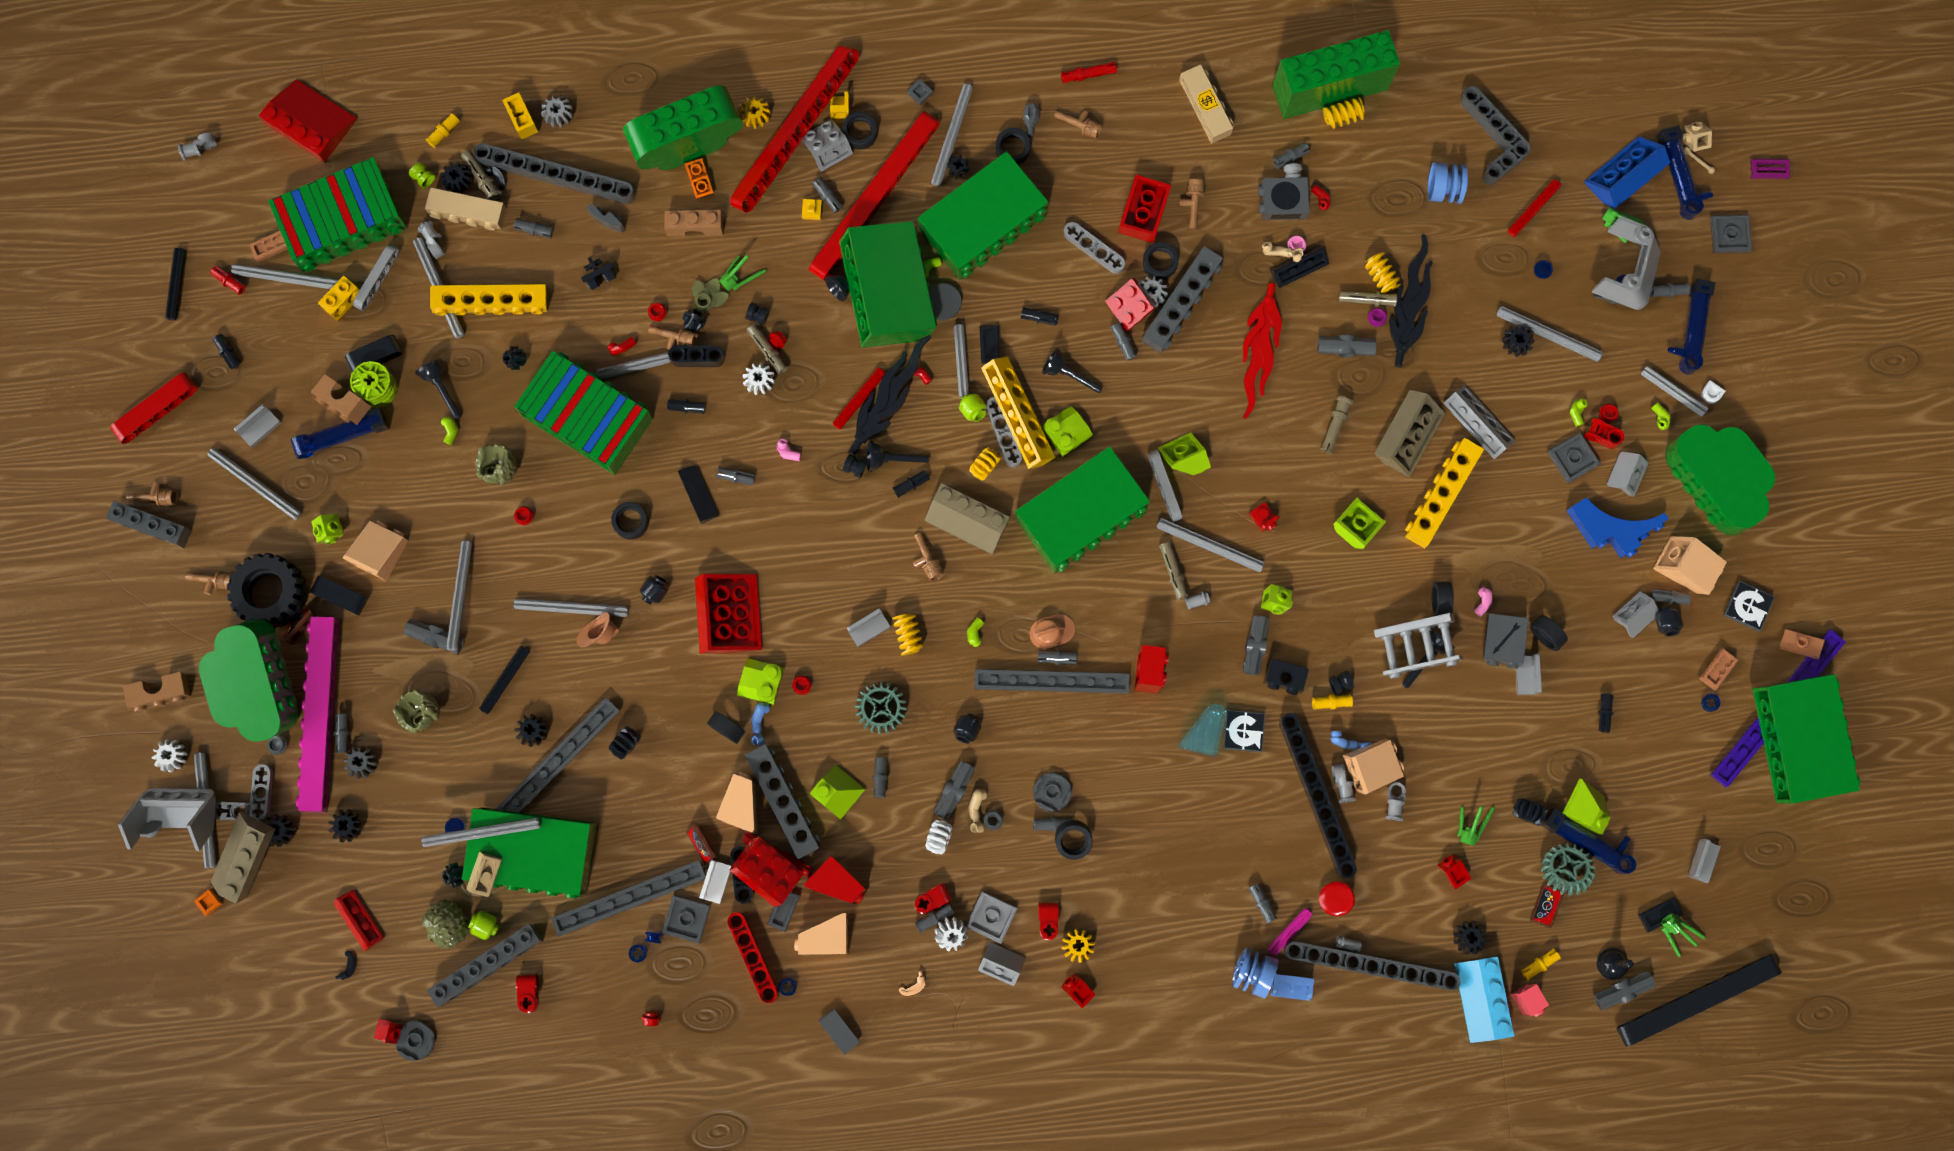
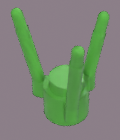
M1611 206L1602 218V220L1606 221L1604 226L1608 228L1621 216L1645 225L1644 220L1620 212ZM1619 237L1624 243H1627L1626 239Z
M746 255L738 263L741 257L737 256L728 270L721 276L722 278L719 282L728 291L731 289L736 291L740 286L764 274L766 269L736 283L739 279L734 274L749 258V255Z
M1461 806L1459 831L1457 836L1461 837L1460 842L1475 846L1495 807L1490 809L1477 832L1476 827L1483 806L1479 807L1472 828L1466 827L1465 830L1464 807Z
M1671 913L1661 922L1663 925L1661 930L1666 934L1678 957H1681V953L1670 933L1677 934L1680 932L1695 947L1698 944L1682 929L1683 926L1702 939L1706 938L1701 932L1683 921L1677 914Z

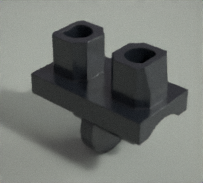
M591 257L587 258L589 264L584 266L585 271L587 272L592 268L594 271L581 277L583 283L586 282L591 290L600 286L596 276L601 273L607 282L616 278L611 262L597 269L596 266L602 263L601 259L593 261Z

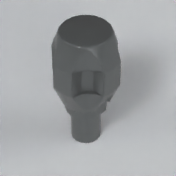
M1028 103L1024 108L1023 120L1027 128L1026 133L1028 137L1034 136V128H1036L1039 121L1040 110L1039 106L1035 103Z

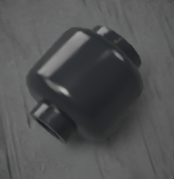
M658 575L654 577L649 576L640 588V593L643 595L642 600L648 604L660 603L669 590L667 581Z
M1664 607L1656 614L1655 620L1658 631L1661 634L1671 637L1680 633V630L1683 628V620L1679 610L1672 609V607Z
M970 713L959 716L953 728L955 738L965 744L975 741L981 730V723L978 721L977 716Z

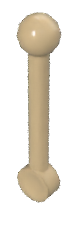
M1684 147L1682 151L1705 167L1709 174L1715 172L1714 167L1708 166L1693 154L1690 148Z

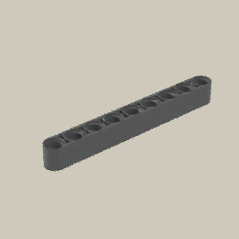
M484 143L476 145L473 151L476 159L483 166H495L505 172L624 204L632 203L635 199L632 185L625 181ZM483 152H488L485 157H480ZM500 157H505L504 161L498 162V159ZM520 161L523 162V164H522L521 166H519V167H516V166H515L516 163H518V162H520ZM535 167H541L539 171H533ZM552 172H559L556 176H551ZM571 176H577L574 181H568ZM588 181H594L593 185H586ZM608 185H611V186H612V188H611L610 190H608V191H605V190H604V188H605L606 186H608ZM625 190L630 191L626 196L621 195Z
M1289 942L1284 947L1285 956L1291 960L1443 990H1455L1460 986L1459 976L1449 971L1301 942ZM1291 945H1295L1298 948L1296 956H1292L1289 953ZM1311 949H1315L1318 953L1315 960L1309 958L1308 953ZM1330 953H1335L1337 956V961L1334 964H1331L1328 960ZM1351 956L1357 961L1356 966L1353 968L1348 965V959ZM1370 960L1376 964V968L1372 972L1367 968ZM1390 964L1395 967L1393 975L1387 973V966ZM1409 968H1412L1415 972L1413 979H1409L1406 975ZM1428 972H1432L1434 975L1432 983L1426 980ZM1448 976H1451L1454 980L1451 987L1445 983Z

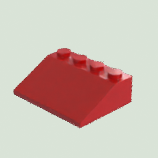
M297 79L270 100L258 116L266 126L324 163L357 120L355 116Z
M702 574L696 577L695 592L699 654L762 650L757 574Z

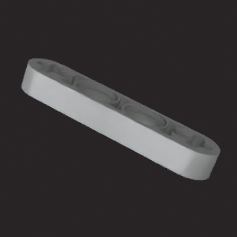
M1070 222L1065 225L1064 237L1111 273L1119 274L1124 270L1125 260L1122 256L1077 223ZM1073 228H1075V233L1077 235H1075L1074 233L1069 235L1068 229L1072 230ZM1089 238L1092 241V245L1085 247L1081 243L1082 240ZM1099 249H1103L1107 252V255L1104 258H1100L1096 252ZM1110 255H1112V257H1111V260H1112V261L1109 260L1108 263H1106V261L1109 259ZM1117 261H1119L1120 267L1117 266L1116 268H1114L1113 262L1116 263Z
M391 244L386 246L353 302L354 307L364 311L369 306L396 261L400 251L399 248Z
M992 397L986 404L987 413L1005 463L1011 468H1016L1022 461L1021 452L1007 422L1004 428L996 426L995 423L998 419L1005 420L1003 414H1000L1002 411L999 406V415L995 416L994 408H990L992 402L998 405L996 398ZM1003 437H1011L1013 440L1012 444L1005 446L1002 443ZM1014 447L1016 448L1012 451L1015 457H1019L1016 459V463H1013L1012 460H1008L1010 459V452H1005V450H1011Z
M1157 450L1148 453V459L1172 522L1182 519L1181 511L1160 454Z

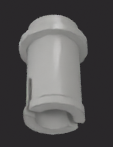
M1201 591V594L1185 598L1188 610L1201 605L1207 606L1210 603L1207 592L1203 593Z
M1341 935L1337 936L1335 947L1338 950L1343 949L1359 954L1361 941L1348 939Z

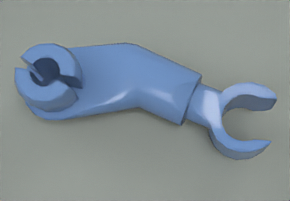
M758 703L751 718L752 730L755 734L752 737V743L755 746L765 745L764 738L761 735V721L764 713L766 714L770 711L768 703Z
M1341 731L1331 732V742L1345 749L1357 750L1372 744V742L1359 743L1355 740L1341 738Z

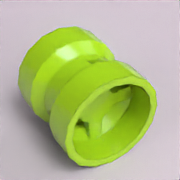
M422 162L415 164L409 171V176L417 180L421 188L430 186L436 177L432 171L427 170L426 165Z

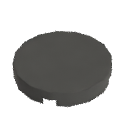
M940 283L929 289V297L933 301V315L937 320L946 321L958 314L961 309V296L955 287L950 284Z
M1057 773L1042 775L1035 782L1033 788V797L1037 805L1043 810L1050 812L1063 809L1070 801L1072 794L1068 780Z
M419 1020L410 1021L402 1025L401 1034L396 1044V1050L399 1055L410 1061L422 1060L429 1056L436 1043L432 1027L426 1022Z

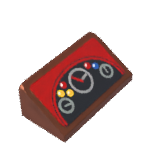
M305 607L282 634V639L291 645L294 644L307 628L311 617H316V614Z
M696 823L686 831V834L703 863L707 865L711 860L717 859L718 856L700 825Z
M1543 884L1530 921L1546 928H1552L1564 894H1560V889L1553 891V887Z

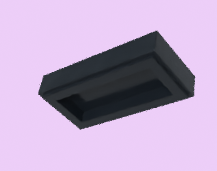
M998 325L979 326L981 364H987L993 359L1000 358Z
M1671 897L1638 914V917L1646 932H1651L1663 926L1661 922L1667 915L1673 913L1680 917L1683 913L1675 898Z

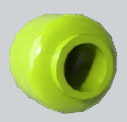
M966 394L961 398L959 410L968 421L978 422L985 417L987 405L978 394Z
M479 911L477 914H473L468 928H470L471 935L487 940L491 935L495 936L499 925L496 924L497 918L494 915Z

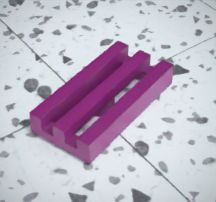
M1752 159L1750 161V165H1752L1750 168L1752 172L1751 179L1790 178L1789 159ZM1757 165H1785V167H1757ZM1757 172H1785V173H1757Z

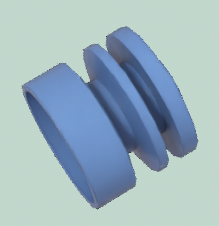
M1433 162L1428 179V201L1442 202L1445 194H1447L1448 203H1452L1455 199L1456 204H1462L1468 187L1467 165L1460 164L1458 168L1457 164L1453 163L1448 172L1447 163Z
M1245 948L1236 963L1232 987L1238 988L1243 981L1241 990L1246 991L1249 985L1252 984V994L1265 999L1277 971L1278 959L1265 955L1262 961L1258 962L1259 952L1255 951L1250 959L1251 949Z

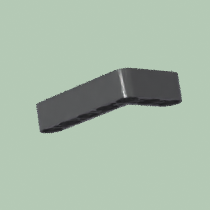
M1469 86L1461 96V105L1504 151L1503 154L1489 164L1482 176L1486 184L1494 185L1525 160L1531 147L1527 140L1477 87ZM1467 95L1473 96L1474 100L1469 99ZM1479 109H1484L1486 113H1482ZM1492 122L1498 123L1499 127L1494 126ZM1504 135L1509 136L1511 140L1505 139ZM1517 149L1523 150L1524 154H1520ZM1503 160H1507L1510 165L1504 164ZM1489 171L1494 172L1496 177L1491 176Z

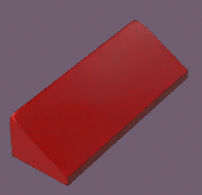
M354 890L336 898L334 901L335 907L364 951L369 950L384 939V936Z

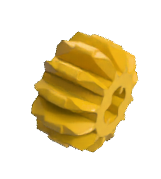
M755 96L752 101L746 98L747 104L741 103L742 109L739 110L742 122H746L747 127L753 124L754 129L757 128L758 124L763 127V121L768 122V116L771 115V111L768 109L769 104L764 103L763 98H760L758 101Z
M989 447L985 448L970 466V472L981 481L985 480L999 463L1000 456Z
M1074 929V937L1071 932H1067L1070 940L1062 939L1063 942L1068 943V946L1061 947L1062 950L1069 949L1064 956L1068 957L1072 953V962L1078 956V961L1081 963V955L1088 960L1090 957L1086 953L1087 951L1094 953V950L1088 947L1095 945V942L1088 943L1087 940L1092 935L1089 934L1085 938L1086 930H1082L1079 936L1078 929ZM1076 940H1080V943L1083 942L1084 946L1080 948V951H1076L1077 948H1073Z

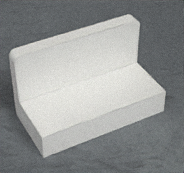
M711 860L699 898L721 904L731 873L729 870L731 868L730 865Z

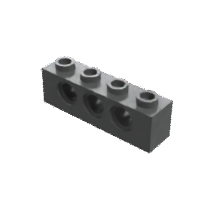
M113 501L106 516V519L116 524L185 548L192 532L182 525Z

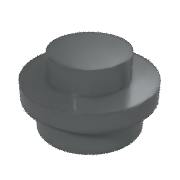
M274 736L268 740L267 749L271 754L280 755L286 751L287 741L282 736Z

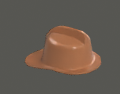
M604 612L583 627L577 637V645L582 648L592 643L607 644L619 632V628L610 620L609 613Z
M1063 614L1045 617L1034 622L1029 632L1030 639L1035 646L1042 649L1059 646L1072 639L1075 633V625L1072 619Z

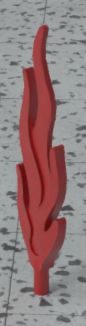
M1274 283L1268 284L1266 297L1252 312L1247 322V326L1250 327L1254 321L1258 320L1256 325L1247 334L1242 348L1243 363L1247 360L1248 348L1250 346L1252 353L1250 366L1244 378V389L1248 400L1247 410L1243 416L1244 419L1250 415L1255 405L1254 384L1260 368L1263 370L1258 389L1260 396H1264V386L1273 368L1274 357L1269 335L1271 327L1274 331L1275 348L1279 347L1282 320L1275 303L1274 292L1276 284Z

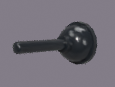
M835 274L825 277L826 285L835 298L842 302L847 300L850 291L846 274L844 276Z
M1055 348L1046 362L1042 374L1053 376L1058 373L1066 374L1097 393L1102 391L1100 385L1069 368V365L1065 363V356L1060 352L1059 348Z
M442 358L431 361L416 370L415 374L417 376H420L424 381H431L437 387L453 417L456 420L460 419L462 415L442 382L441 375L444 372L442 364L444 361Z
M869 441L867 448V470L872 472V470L880 468L883 463H888L889 461L928 463L929 456L889 453V451H884L880 445L875 444L873 441Z
M1431 629L1430 636L1435 657L1438 654H1446L1443 637ZM1426 654L1418 664L1428 662ZM1423 669L1412 671L1402 685L1405 688H1409Z
M1615 948L1603 950L1599 954L1596 964L1599 973L1611 980L1622 978L1628 968L1634 965L1633 961L1628 960L1622 951Z

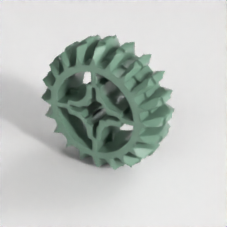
M874 682V689L871 690L868 685L866 686L868 693L860 691L863 699L860 697L856 698V701L861 703V705H855V709H861V711L855 713L856 717L863 716L859 719V723L861 724L866 721L864 729L871 725V733H874L875 728H878V734H882V728H885V732L889 733L888 727L890 726L893 730H896L894 723L896 722L898 725H901L902 722L898 718L905 719L906 717L905 714L901 713V711H907V707L901 706L906 703V699L899 700L903 693L900 692L896 695L898 687L890 690L891 683H888L887 688H884V682H880V688H877V684ZM877 693L888 694L882 700L871 697ZM892 698L897 703L895 715L888 709ZM867 701L874 707L869 718L865 713ZM876 704H885L886 706H884V708L886 709V712H883L882 710L877 712L876 710H878V708L876 707ZM880 716H886L891 719L885 723L874 722Z
M1565 843L1564 848L1558 844L1556 849L1554 847L1550 848L1549 852L1544 856L1545 859L1542 860L1541 872L1545 873L1543 879H1549L1547 886L1553 885V891L1560 889L1561 895L1565 891H1567L1569 896L1573 892L1579 895L1581 891L1585 892L1587 886L1589 887L1593 883L1592 880L1595 878L1594 872L1596 867L1591 865H1593L1594 860L1588 859L1589 853H1582L1584 851L1583 848L1577 850L1576 844L1572 848L1569 847L1568 843ZM1559 858L1560 866L1554 870L1553 862ZM1582 869L1583 878L1578 881L1576 878L1578 876L1577 873Z

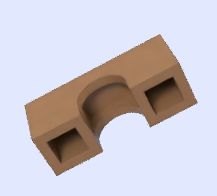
M721 210L664 211V229L667 236H686L688 231H700L704 235H723V215Z
M324 374L311 391L316 396L315 401L322 406L329 405L327 409L335 415L339 412V417L347 423L352 421L358 425L371 406L351 391H348L342 398L347 390Z
M177 672L161 676L162 687L155 694L151 693L149 683L143 681L123 685L127 708L135 712H142L147 710L146 707L154 706V708L165 706L167 702L179 703L185 701V698L191 697L187 674Z

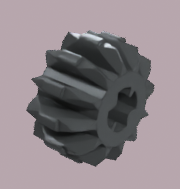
M360 746L359 749L352 747L353 753L346 752L349 758L343 759L344 763H348L344 770H350L348 775L351 777L355 775L356 779H360L361 776L368 778V771L374 773V769L371 767L378 765L377 762L372 761L377 756L371 754L372 749L370 748L365 750L364 746ZM359 759L363 760V763L361 762L362 766L357 765Z

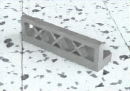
M1465 385L1443 403L1493 459L1497 458L1515 442L1513 437Z

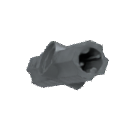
M1341 335L1339 337L1319 336L1317 350L1320 354H1338L1339 357L1345 358L1354 357L1355 355L1375 356L1376 339L1355 338L1353 335Z
M1253 616L1250 635L1247 637L1245 646L1246 656L1242 673L1256 676L1260 674L1262 658L1267 648L1268 639L1266 637L1270 623L1269 618Z
M409 619L406 623L403 634L421 640L422 643L434 648L447 650L448 633L445 630L413 619ZM459 637L458 649L450 652L459 654L464 646L465 639Z
M960 761L952 778L948 780L942 792L943 795L933 812L934 814L949 820L957 803L961 801L967 789L966 786L974 773V767Z
M1646 971L1630 979L1620 980L1612 984V987L1593 994L1599 1009L1605 1010L1618 1003L1622 1004L1631 1001L1637 995L1656 986L1649 971Z

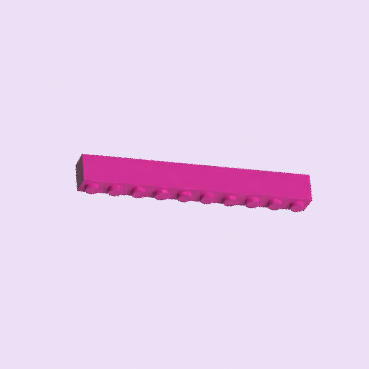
M311 617L307 625V631L310 635L309 641L306 643L308 660L305 662V671L307 672V679L304 680L303 685L306 696L302 702V708L305 711L304 718L301 720L303 737L300 739V749H302V757H299L298 761L301 772L297 779L299 796L296 798V807L301 812L327 813L339 620L334 617Z

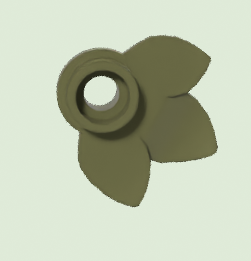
M718 278L709 280L705 284L696 280L692 286L695 307L702 312L709 311L712 307L722 306L729 297L728 293L720 292ZM703 300H706L707 304L704 306L701 305V302Z

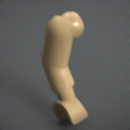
M1264 242L1262 244V251L1266 256L1293 257L1295 262H1299L1303 256L1302 248L1292 250L1283 246H1272L1271 242Z
M977 789L973 792L968 806L970 818L973 820L970 830L973 833L984 832L983 826L979 821L980 804L982 800L987 798V792L984 789Z

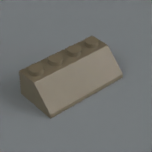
M1409 390L1374 454L1387 466L1410 477L1443 419L1445 412L1427 393Z
M941 483L924 521L983 551L993 554L1009 523L1010 517Z
M239 812L211 880L218 895L236 904L247 898L275 828Z

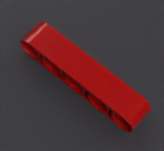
M186 372L180 373L110 426V429L121 444L129 443L196 393L198 387Z
M732 913L729 915L727 923L759 997L765 1003H773L778 999L779 992L749 923L742 913ZM735 916H740L742 919V924L739 927H734L732 924V919ZM743 934H748L750 937V942L747 945H742L740 942V937ZM751 952H755L758 955L757 962L753 964L748 960V955ZM759 970H763L766 973V979L762 982L756 979V974ZM768 988L774 991V997L771 1000H767L764 997V992Z

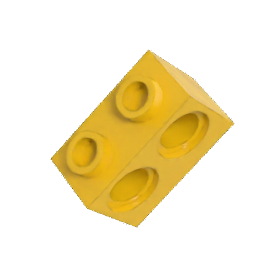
M519 92L502 100L521 140L538 133Z
M343 276L324 295L318 304L338 321L353 305L359 289Z

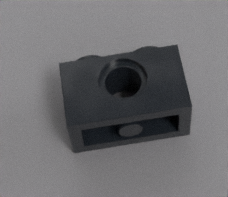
M1271 659L1268 663L1263 684H1267V687L1273 690L1282 688L1288 694L1298 695V693L1301 694L1304 691L1309 669ZM1281 674H1288L1290 676V682H1283L1281 680Z

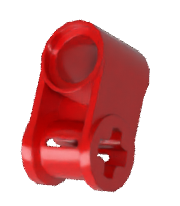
M1597 418L1591 420L1592 425L1584 435L1588 440L1605 446L1608 449L1617 448L1625 438L1622 430ZM1610 435H1614L1618 442H1613L1610 439Z
M944 883L939 884L919 896L915 900V910L920 914H927L953 901ZM920 900L929 903L927 904V909L924 910L923 907H918Z
M1058 902L1038 903L1040 935L1044 940H1053L1058 934ZM1047 926L1054 930L1051 936H1048L1043 931L1047 929Z
M538 974L516 976L517 1007L522 1012L532 1013L538 1008ZM527 999L532 1001V1005H529L528 1008L524 1006V1002H527Z

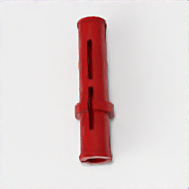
M1114 61L1086 68L1076 67V69L1060 72L1061 80H1063L1062 84L1072 81L1082 82L1083 79L1115 74L1117 73V68Z

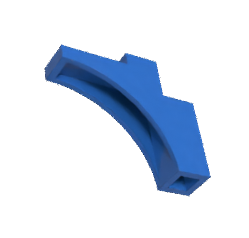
M1588 498L1583 499L1567 510V513L1592 549L1596 546L1600 549L1610 542L1620 558L1625 555L1629 558L1638 552L1636 548L1641 546L1639 541L1650 536L1648 532L1652 529L1656 532L1665 526L1664 522L1669 519L1665 513L1642 521L1618 519L1599 510Z

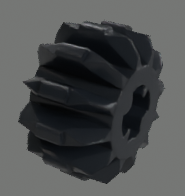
M450 162V167L444 166L445 172L440 173L442 177L441 183L445 185L444 188L447 191L451 190L456 193L459 190L460 193H463L464 187L469 189L467 183H473L471 178L472 172L468 170L467 165H462L460 162H457L455 166Z
M1521 324L1517 325L1516 328L1510 326L1509 331L1506 330L1503 333L1505 337L1501 339V342L1506 343L1503 349H1509L1508 355L1514 352L1515 357H1518L1520 353L1525 356L1527 351L1532 350V344L1535 340L1530 338L1533 336V332H1526L1528 327L1522 329Z
M530 714L528 719L524 715L523 723L517 721V724L521 727L514 730L520 733L516 736V739H522V745L528 742L529 747H533L534 742L538 746L541 745L539 739L546 740L543 733L549 732L548 729L544 728L547 722H541V716L535 719V715ZM531 726L536 729L535 733L532 732V735L528 733V729H531Z
M626 726L611 742L609 750L616 758L625 759L638 744L641 736L633 728Z
M1519 798L1514 804L1512 814L1525 822L1540 826L1545 821L1548 810L1538 803Z
M349 809L346 813L344 810H339V816L333 814L332 817L335 821L328 822L330 825H333L328 830L330 833H334L332 838H339V842L342 843L345 840L352 842V836L358 838L357 830H363L362 827H358L363 822L361 819H357L359 814H352V810ZM344 822L347 823V827H348L347 830L344 829V828H345V826L343 825Z
M274 814L273 818L267 817V825L275 828L269 846L274 847L276 845L280 848L283 843L288 845V838H294V835L290 834L291 831L296 830L295 827H290L293 821L287 820L286 815L280 817L279 814ZM277 827H280V829H279V833H280V834H276V832H277V829H276V828H277Z
M1465 921L1463 922V927L1460 925L1456 927L1460 933H1453V936L1458 937V940H1454L1453 943H1460L1459 951L1465 948V954L1469 955L1470 951L1473 954H1477V948L1479 950L1484 949L1480 943H1487L1486 939H1482V936L1487 935V933L1480 932L1482 925L1476 926L1475 921H1471L1470 924ZM1471 933V937H1474V940L1469 943V939L1466 936Z

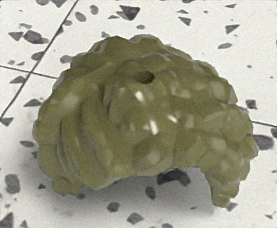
M496 443L494 446L485 445L479 448L477 458L475 459L478 478L491 484L500 483L501 486L513 480L516 474L517 463L512 452L506 446Z
M419 689L409 690L408 693L402 695L401 700L397 702L393 709L398 724H401V727L410 733H416L429 728L433 720L437 721L440 714V708L435 697Z
M446 899L433 904L422 919V925L426 927L428 940L437 944L441 949L456 947L458 943L465 940L469 930L467 927L468 923L466 922L467 917L462 913V909L458 908L455 902H450V900L447 901Z

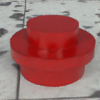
M653 303L648 308V316L653 321H662L667 315V310L661 303Z
M776 331L769 335V341L773 347L779 349L785 347L787 340L781 332Z
M1605 404L1599 410L1601 420L1606 423H1612L1618 418V409L1612 404Z
M525 506L519 507L514 513L515 521L522 526L530 524L534 517L532 510Z
M798 676L792 683V688L798 695L809 693L812 687L810 679L806 676Z
M646 1011V1014H643L641 1019L643 1020V1025L653 1027L659 1025L661 1016L656 1011Z

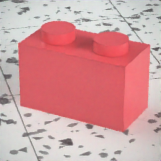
M1526 984L1510 993L1522 1015H1534L1537 1017L1545 1012L1544 1008L1549 1006L1537 984Z

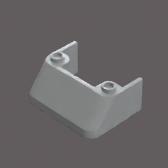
M1621 216L1607 232L1641 245L1634 274H1627L1623 278L1622 283L1605 277L1592 289V293L1635 310H1640L1649 302L1661 250L1651 228Z
M152 788L144 791L118 823L127 849L131 850L140 837L152 838L156 836L161 828H188L195 850L200 851L214 831L216 797L211 789Z

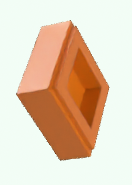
M209 888L194 900L205 916H209L223 904L212 888Z

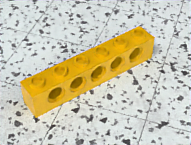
M546 284L430 286V308L432 313L439 316L447 315V313H455L456 315H466V313H474L475 315H484L485 313L503 315L505 312H512L516 315H521L524 312L542 314L547 312ZM527 297L532 298L529 303L523 302V299ZM450 298L455 299V302L452 304L446 303ZM469 298L475 299L471 304L465 303ZM487 298L494 299L492 303H485ZM506 298L513 299L510 303H504Z
M1003 357L991 360L981 369L1028 469L1045 465L1054 459L1055 456L1009 358Z
M1463 438L1461 442L1457 441L1451 450L1454 452L1452 457H1447L1442 465L1445 468L1442 474H1437L1433 481L1435 483L1432 490L1429 488L1424 496V499H1426L1424 505H1419L1415 511L1416 519L1414 522L1410 521L1407 525L1405 538L1424 549L1429 545L1484 450L1482 447L1466 438ZM1457 457H1463L1465 464H1460ZM1448 473H1454L1456 480H1451L1448 477ZM1439 488L1445 489L1447 496L1440 495ZM1430 504L1436 505L1438 511H1437V512L1431 511L1430 508H1429V505H1430ZM1420 520H1425L1428 523V528H1423L1420 525Z

